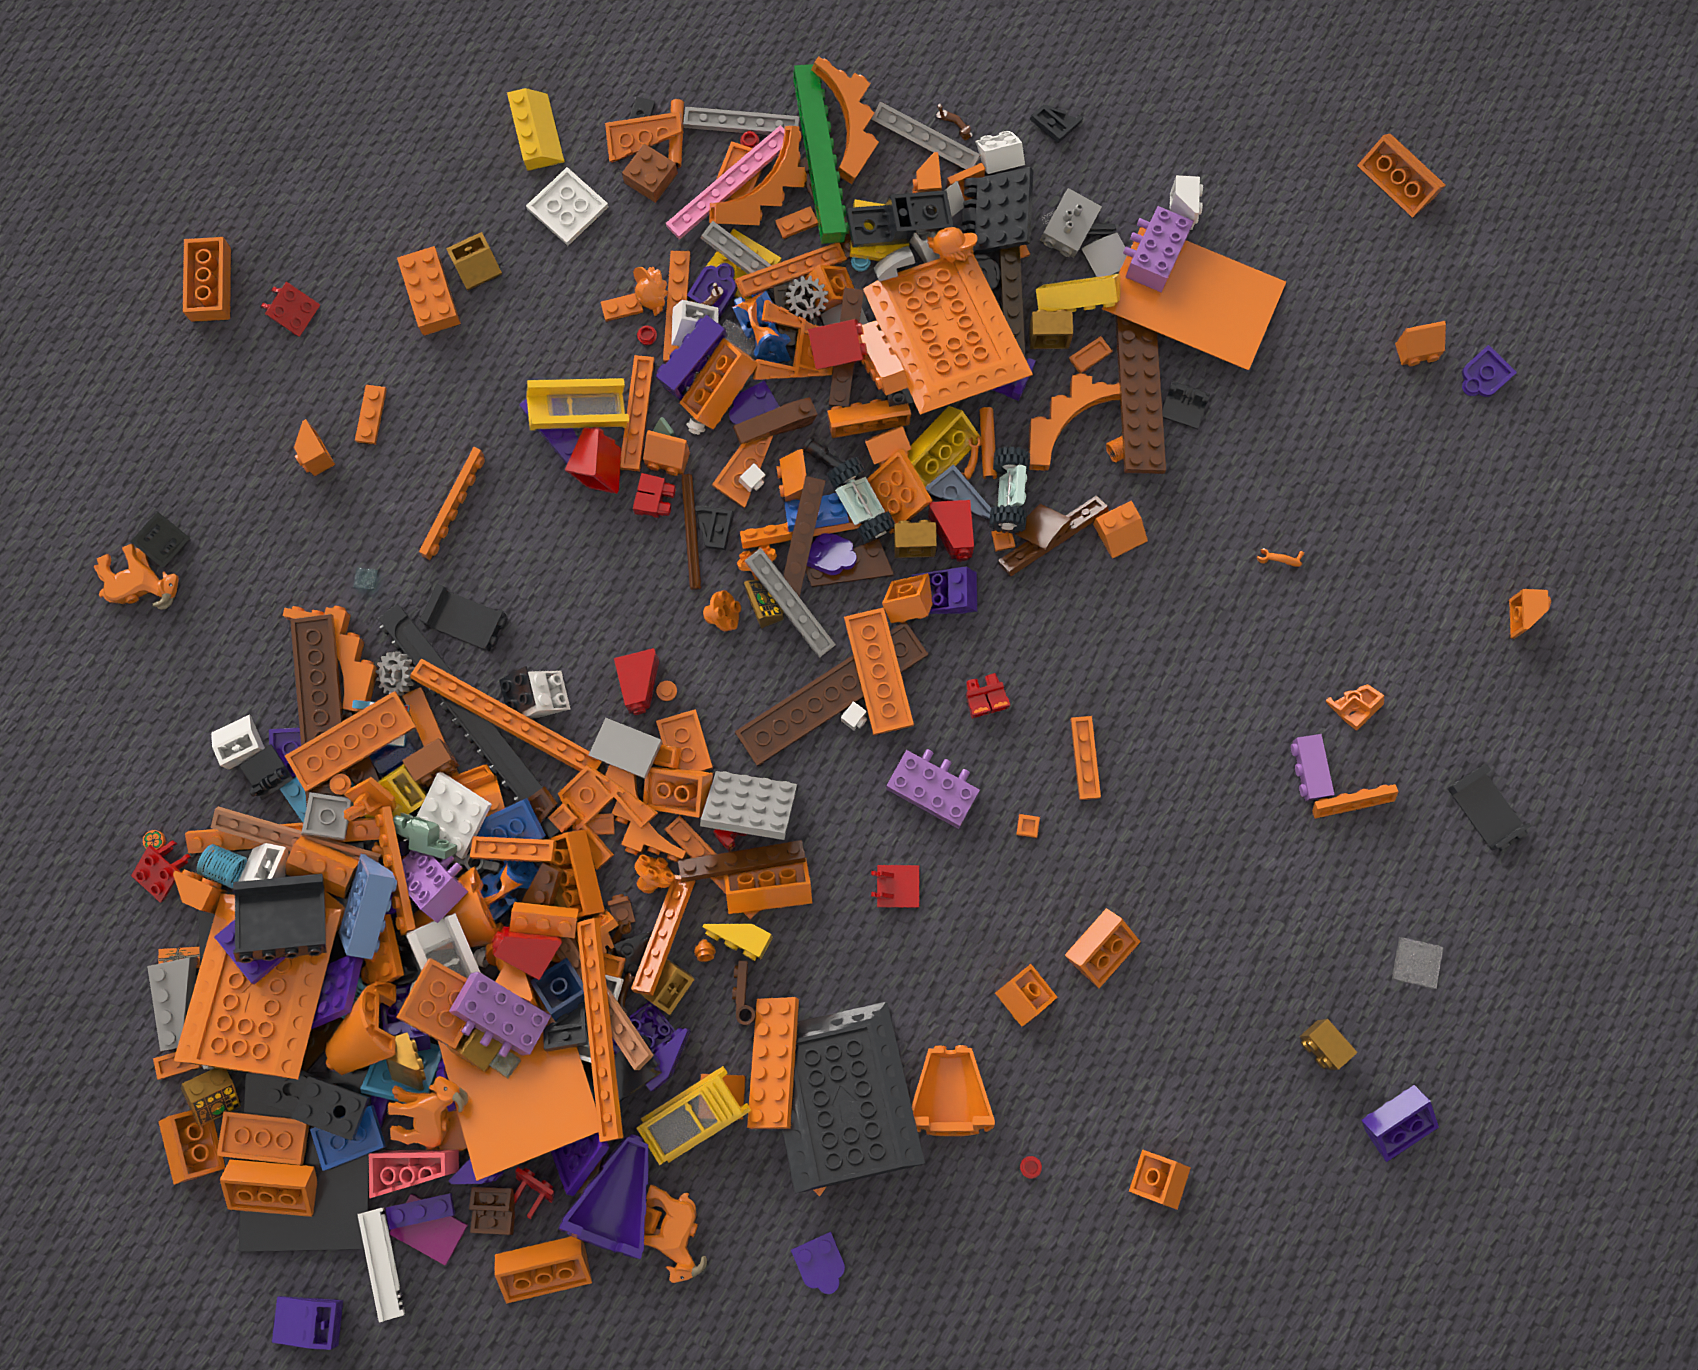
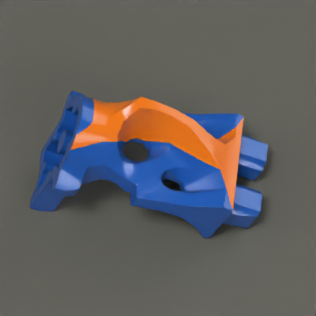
M766 291L757 293L746 301L742 297L735 299V306L732 308L747 339L755 334L756 348L754 355L756 359L762 358L765 361L774 363L790 361L791 359L785 347L786 344L791 342L789 336L779 333L776 324L762 321L764 301H771Z
M504 860L505 865L498 874L494 876L490 873L481 879L484 885H488L487 892L482 888L481 894L495 923L505 916L512 908L514 902H517V899L510 896V894L517 888L529 889L539 870L533 862ZM502 899H505L507 903L502 907Z

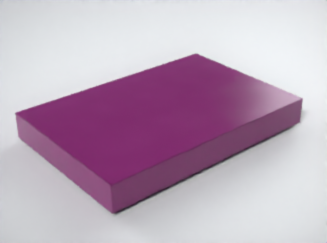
M411 1194L406 1203L422 1199ZM453 1216L391 1229L389 1234L441 1264L447 1265L468 1224Z

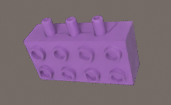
M1159 206L1150 222L1139 218L1137 226L1147 230L1144 236L1132 233L1130 240L1139 243L1137 250L1129 247L1124 249L1123 254L1133 258L1126 278L1162 292L1194 221Z
M926 749L922 758L906 750L890 778L886 790L959 829L979 793L978 788L965 782L970 772L963 769L957 778L947 772L952 764L951 761L944 759L940 768L929 762L933 755L931 750Z
M410 850L409 854L402 860L408 894L424 913L438 923L468 892L455 877L462 869V866L456 862L448 869L447 866L454 860L453 856L440 860L438 857Z
M474 972L469 975L449 1010L450 1013L466 1022L461 1031L463 1034L469 1036L475 1027L485 1033L480 1041V1044L487 1047L492 1038L502 1043L503 1045L498 1053L502 1057H506L510 1049L520 1055H530L551 1015L480 972Z

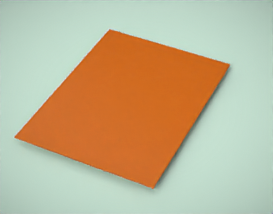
M1140 227L1137 234L1144 236L1147 229ZM1134 241L1131 249L1137 250L1139 243ZM1185 241L1162 292H1159L1126 278L1128 268L1133 259L1129 256L1126 257L1118 273L1120 274V300L1115 302V306L1102 307L1103 310L1241 368L1250 369L1286 281Z
M973 253L965 261L955 260L953 263L949 262L946 258L945 260L939 258L898 272L897 277L880 282L877 280L863 288L879 326L885 334L887 343H890L894 354H896L904 369L909 392L920 414L1033 375Z
M221 893L174 1061L298 1080L342 910L325 907L327 953H321L318 956L301 955L293 959L285 958L254 985L214 938V936L235 920V895Z
M539 997L542 1010L550 1015L544 1003ZM552 1016L550 1017L546 1026L552 1022H555ZM542 1032L530 1055H520L510 1049L506 1057L498 1054L485 1073L451 1052L445 1044L438 1041L448 1080L456 1083L468 1095V1103L464 1105L462 1112H458L476 1181L599 1132L596 1105L577 1047L546 1052L544 1050Z

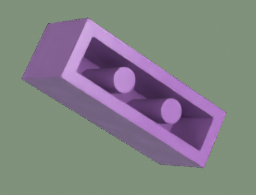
M1322 734L1296 738L1293 744H1291V752L1297 759L1295 772L1301 778L1302 784L1299 785L1301 796L1305 797V801L1332 797L1334 790Z

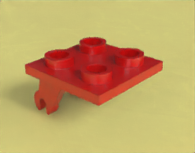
M286 281L282 288H272L271 291L277 293L272 304L263 303L261 307L267 309L265 315L300 337L320 304Z
M174 840L158 850L149 845L131 875L160 903L166 898L175 882L174 871H179L188 863L187 860L192 858L189 854H186L176 862L169 864L163 857L172 851L173 846L177 845Z
M877 865V872L871 871V876L877 877V893L871 892V897L877 898V907L919 908V865Z
M518 1167L515 1173L516 1179L521 1182V1185L514 1195L515 1204L527 1185L540 1193L527 1215L531 1219L544 1198L551 1203L553 1202V1186L545 1180L540 1182L535 1179V1174L529 1169L524 1168L522 1170Z

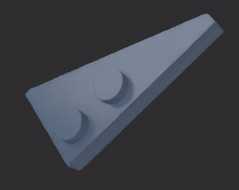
M954 464L925 487L929 494L945 501L970 500L971 512L990 520L991 507Z

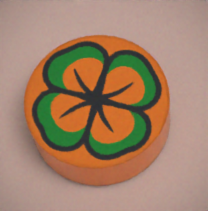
M151 830L143 837V845L146 849L149 845H152L158 850L164 847L166 843L165 835L157 830Z

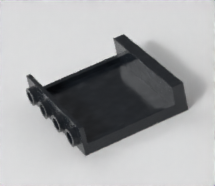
M323 874L233 882L235 895V950H233L236 962L250 963L253 960L262 959L272 961L281 957L293 959L301 955L318 956L321 953H327Z

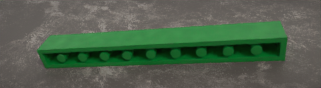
M813 64L794 65L793 81L821 244L844 242L846 234L849 233L848 222L844 221L846 210L845 205L841 204L843 192L842 188L838 187L840 175L839 171L835 170L837 158L836 154L832 153L834 141L829 135L831 133V124L826 118L828 116V107L824 105L823 101L825 100V90L821 88L822 79L811 70Z

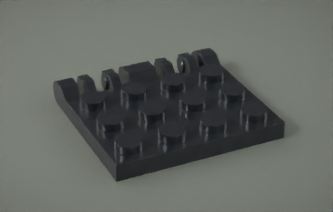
M1031 167L964 180V196L967 198L977 197V200L969 199L963 202L965 209H963L962 224L965 225L962 227V233H975L977 235V243L973 246L974 255L1030 244L1034 171Z

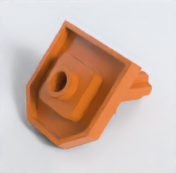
M372 777L348 789L344 794L354 803L353 806L344 810L343 817L348 821L366 814L375 816L382 807L390 806L391 812L396 808L395 797Z

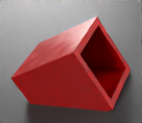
M857 319L808 329L816 369H827L866 360L865 355H868L866 343H862L861 335H864L862 323H858Z
M584 427L565 471L590 489L617 494L620 480L621 448L615 444L616 441L605 436L602 429Z
M970 500L929 503L928 518L931 522H936V532L950 557L957 561H967L968 558H972L974 539Z
M654 648L614 658L625 706L629 713H634V715L645 713V709H649L651 705L659 665V657Z
M503 927L501 932L497 931L491 941L493 942L494 956L540 980L562 943L559 936L511 932L510 927Z

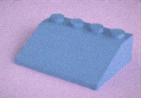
M360 854L338 933L346 955L372 959L374 952L377 953L380 940H378L380 932L384 931V916L390 910L391 892H395L397 880L392 871L365 854Z

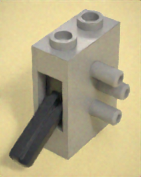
M1068 188L1040 241L1047 247L1060 251L1065 257L1071 256L1074 258L1086 235H1111L1116 233L1115 224L1093 223L1102 206Z

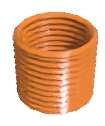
M1122 436L1106 443L1107 453L1109 455L1112 451L1115 453V456L1111 457L1113 462L1124 459Z

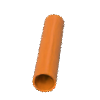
M674 99L671 101L670 113L680 112L683 125L684 101ZM683 133L669 139L668 159L678 163V168L681 167Z
M984 407L979 410L980 431L983 440L981 445L983 479H986V476H993V479H996L997 472L993 469L995 452L993 408Z

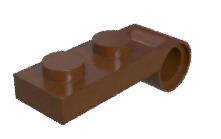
M739 961V964L734 967V978H737V987H733L732 1000H736V1019L742 1025H751L756 1017L755 1010L745 1005L748 961ZM745 1009L750 1010L752 1013L751 1019L747 1022L742 1021L740 1018L741 1012Z

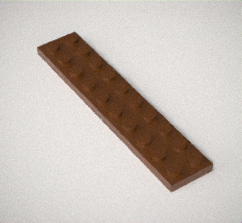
M1115 315L1124 473L1165 474L1166 460L1157 332Z
M332 614L290 619L301 746L343 722L334 616ZM346 769L339 774L348 776V770ZM332 778L305 792L306 807L309 793L347 797L344 794L338 795L332 792L330 789V780Z
M906 621L890 631L901 673L928 656V653ZM852 655L735 731V734L757 767L849 708L853 701L856 703L864 698L854 656Z

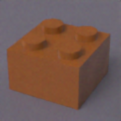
M646 144L642 145L622 172L626 185L655 203L678 174L675 162Z
M439 738L402 760L414 781L424 788L426 786L428 788L431 787L437 773L443 772L450 776L460 766L448 745Z

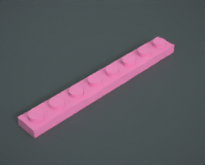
M781 125L672 217L666 223L667 228L679 240L709 215L710 203L727 200L779 155L785 129Z

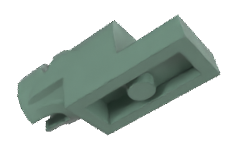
M400 813V816L396 815L393 818L396 834L409 839L410 850L442 859L457 853L456 844L449 843L445 839H439L440 827L438 824L417 816L413 819L412 815Z

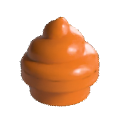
M702 939L694 949L697 960L701 962L712 960L716 953L715 947L706 939Z

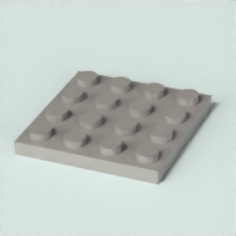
M716 771L701 817L700 826L784 840L796 795L797 784Z

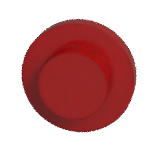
M747 131L741 136L740 144L754 148L759 144V137L754 132Z
M643 326L639 329L637 337L640 343L651 345L657 339V332L651 326Z
M1028 1156L1021 1161L1020 1170L1025 1177L1036 1178L1041 1173L1042 1165L1036 1157Z

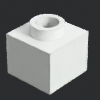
M753 464L740 476L739 482L749 492L753 489L757 491L764 484L765 474Z
M853 701L842 715L841 721L852 730H855L857 727L861 728L867 720L865 717L866 710Z

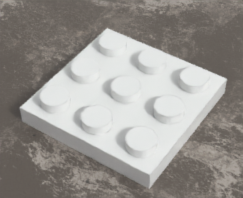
M567 167L526 205L527 210L567 246L609 207L605 200Z
M439 772L429 789L417 817L438 824L440 827L439 839H445L449 843L456 844L457 853L455 855L463 859L466 858L472 845L473 836H477L492 804L448 775Z

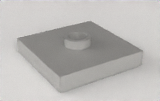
M309 793L301 834L345 841L349 821L343 817L344 810L352 806V801L344 797Z

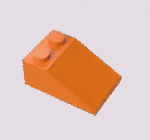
M651 767L644 783L643 802L657 811L700 818L702 817L712 785L713 773Z

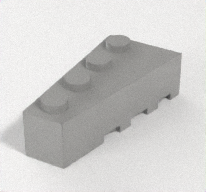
M189 957L147 966L160 1051L172 1050L178 1047L196 984L197 976L195 974L198 957Z

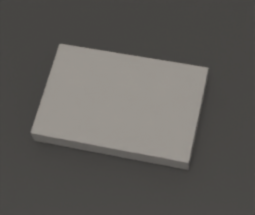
M605 718L589 756L646 779L663 741Z

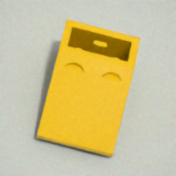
M405 764L378 781L381 786L395 797L396 808L392 812L393 818L396 815L400 816V813L410 814L423 804L427 796L423 787L414 781ZM367 814L364 815L366 818L375 817Z
M753 924L703 925V928L707 930L705 933L707 936L716 941L719 938L725 940L724 944L735 951L738 948L744 950L743 954L754 961L756 958L762 959L773 938L770 933Z

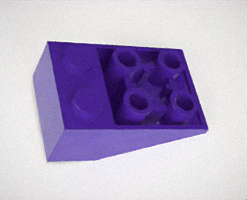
M960 567L912 574V577L929 574L932 595V607L929 614L977 612V572L972 569Z
M412 984L396 986V1003L392 1006L384 1003L380 1004L383 1030L393 1036L408 1032L410 1040H415L418 1051L431 1049L429 1035L396 1018L410 993Z
M650 1001L628 1017L638 1033L642 1036L645 1035L650 1040L652 1053H655L653 1050L662 1042H668L671 1039L670 1036L676 1031L659 1009ZM612 1037L613 1050L615 1055L618 1052H620L621 1049Z
M677 1029L670 1036L672 1040L667 1044L662 1042L653 1050L660 1060L659 1067L662 1073L645 1084L650 1091H656L673 1076L691 1031L689 1029Z
M277 1296L272 1343L310 1349L331 1350L339 1345L343 1300Z

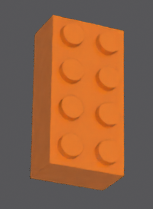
M224 237L184 239L183 313L191 322L229 320L231 290L230 245Z
M435 246L398 257L397 260L414 315L423 336L461 324L442 262Z

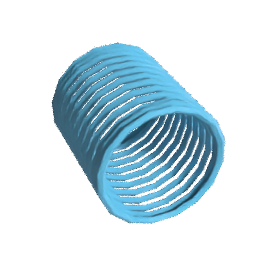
M211 844L203 851L198 861L197 873L233 888V882L239 881L247 863V858ZM214 850V852L210 855V857L208 858V860H207V862H206V864H205L204 872H202V871H203V866H204V863H205L207 857H208L209 854ZM240 861H241L240 869H239V871H238L237 876L235 877V875H236V873H237V870H238V868H239Z

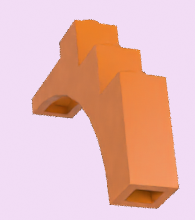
M818 56L811 70L832 90L845 118L847 132L846 149L837 171H839L840 178L852 184L879 143L872 134L864 132L875 112L868 105L860 103L871 83L864 76L856 73L849 78L844 71L836 69L828 60Z
M785 126L783 144L772 170L758 186L739 198L726 202L710 203L709 223L714 221L717 224L760 225L762 219L760 205L782 206L785 197L783 186L804 187V183L807 180L805 167H798L800 161L799 142L801 141L799 126Z
M1086 374L1072 375L1070 398H1067L1065 395L1052 397L1049 419L1035 417L1030 421L1029 470L1048 471L1054 443L1063 428L1074 417L1092 406L1112 400H1120L1119 383L1115 385H1107L1105 382L1092 384V376H1087Z
M292 606V609L284 608L283 616L288 620L327 614L334 616L337 658L344 677L342 709L346 712L351 711L354 714L363 710L353 708V700L371 702L377 678L376 670L378 668L373 665L374 662L361 660L360 662L365 642L359 638L360 635L347 633L351 615L345 608L340 606L326 607L325 613L318 610L306 612L304 611L305 609Z
M609 765L605 776L639 799L636 782L637 775ZM618 801L616 802L612 811V815L616 817L615 821L625 825L630 822L621 844L623 847H626V852L637 855L638 852L643 854L645 847H648L647 851L656 855L662 852L668 855L667 859L677 863L679 859L684 860L686 858V851L669 843L657 833L649 822L640 828Z

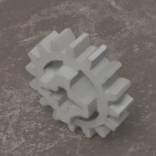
M801 276L800 282L795 279L793 281L795 286L789 285L788 289L791 292H787L785 295L790 298L786 301L787 305L791 304L789 311L795 310V315L799 316L801 314L804 319L809 315V318L812 320L813 314L819 317L821 315L819 310L825 311L826 309L823 303H828V299L824 298V296L828 295V291L822 290L825 285L819 286V279L817 278L815 281H812V276H809L808 280ZM809 285L813 286L817 291L810 289ZM800 287L801 293L794 297L795 291ZM805 292L809 297H812L810 298L809 305L806 299H802L805 295ZM820 299L819 305L814 309V301ZM797 305L803 306L805 310L800 309Z
M388 652L386 656L381 657L382 662L377 663L380 669L376 670V673L379 674L376 681L381 682L379 688H384V694L396 691L399 696H402L404 692L410 691L408 686L414 685L410 675L415 667L410 666L411 659L406 660L407 654Z

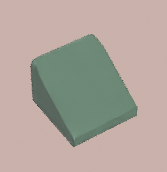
M661 417L653 431L675 437L672 428Z

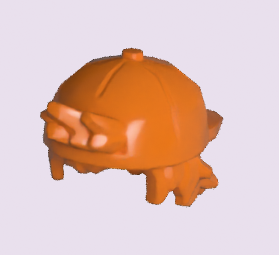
M948 227L940 230L934 237L928 236L927 243L934 253L940 255L941 260L946 258L949 262L953 263L955 260L965 261L968 256H972L974 252L973 246L977 243V235L975 233L963 234L959 228Z
M637 267L633 271L634 278L637 281L635 287L636 298L642 306L652 309L654 316H657L663 311V306L665 305L664 298L669 294L665 290L667 282L662 280L660 270H655L654 267H649L648 270L643 267Z

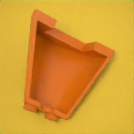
M474 866L458 878V881L468 892L445 915L456 914L470 948L493 943L491 941L497 931L501 932L504 927L502 922L496 924L481 894L484 884ZM421 909L414 913L413 918L416 929L434 921ZM450 942L432 951L454 949V946Z
M377 981L374 984L368 985L362 991L352 1006L351 1013L345 1016L326 1044V1065L330 1070H335L339 1074L344 1075L395 1055V1036L379 1028V1005L384 1003L392 1006L396 1003V985Z
M958 1045L955 1046V1050H947L945 1046H935L934 1049H928L912 1103L917 1132H921V1129H924L927 1135L969 1136L979 1134V1129L984 1128V1131L987 1132L994 1128L995 1120L972 1048Z

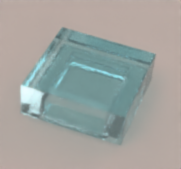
M357 568L353 587L375 591L378 571Z
M508 1052L506 1057L497 1054L490 1066L506 1078H509L521 1060L511 1052Z

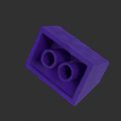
M1415 1085L1404 1090L1400 1095L1386 1102L1382 1107L1373 1113H1369L1362 1119L1366 1133L1385 1162H1388L1439 1128L1431 1101Z

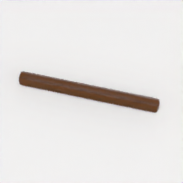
M684 474L681 478L689 583L691 590H698L701 588L693 477L691 474Z

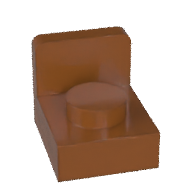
M624 894L611 897L612 900L607 903L616 922L618 923L621 920L622 926L627 925L628 920L631 923L636 922L630 898L628 896L624 897Z

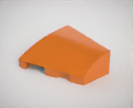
M1367 684L1355 691L1344 692V697L1335 702L1330 697L1326 700V703L1348 725L1358 730L1384 705V695Z

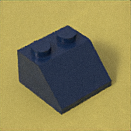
M568 958L563 959L546 970L540 980L534 978L530 981L555 1022L563 1014H569L578 1008V1004L584 1000L583 982Z

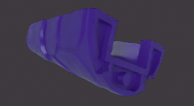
M631 1134L630 1137H625L601 1165V1170L583 1190V1194L563 1217L558 1228L560 1231H567L568 1235L600 1248L641 1259L644 1250L646 1185L648 1184V1144L642 1142L643 1138Z

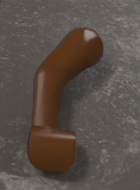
M941 104L937 106L939 112L936 114L938 119L955 123L961 129L959 135L964 141L972 137L970 126L966 125L958 115L943 110Z
M714 283L711 295L706 301L699 304L713 306L722 296L723 289L718 287L717 283Z
M621 920L618 921L619 928L611 939L613 945L620 941L623 934L631 932L630 920H628V924L622 926ZM608 946L607 954L614 955L616 952L615 946L613 949Z
M630 972L626 974L617 1001L626 1015L627 1011L624 1008L626 996L632 981L636 977L631 976Z

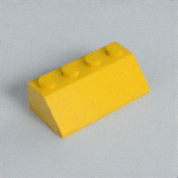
M527 88L507 92L527 171L563 163L564 158L548 94Z
M1120 274L1042 285L1036 289L1038 309L1046 310L1047 312H1055L1061 309L1075 312L1076 308L1084 307V310H1091L1096 308L1095 305L1103 304V307L1115 306V302L1120 300Z
M948 406L911 445V450L908 451L909 454L907 456L923 485L926 487L953 464L956 466L971 450L969 439L972 438L973 443L976 445L978 443L977 437L980 435L962 410Z

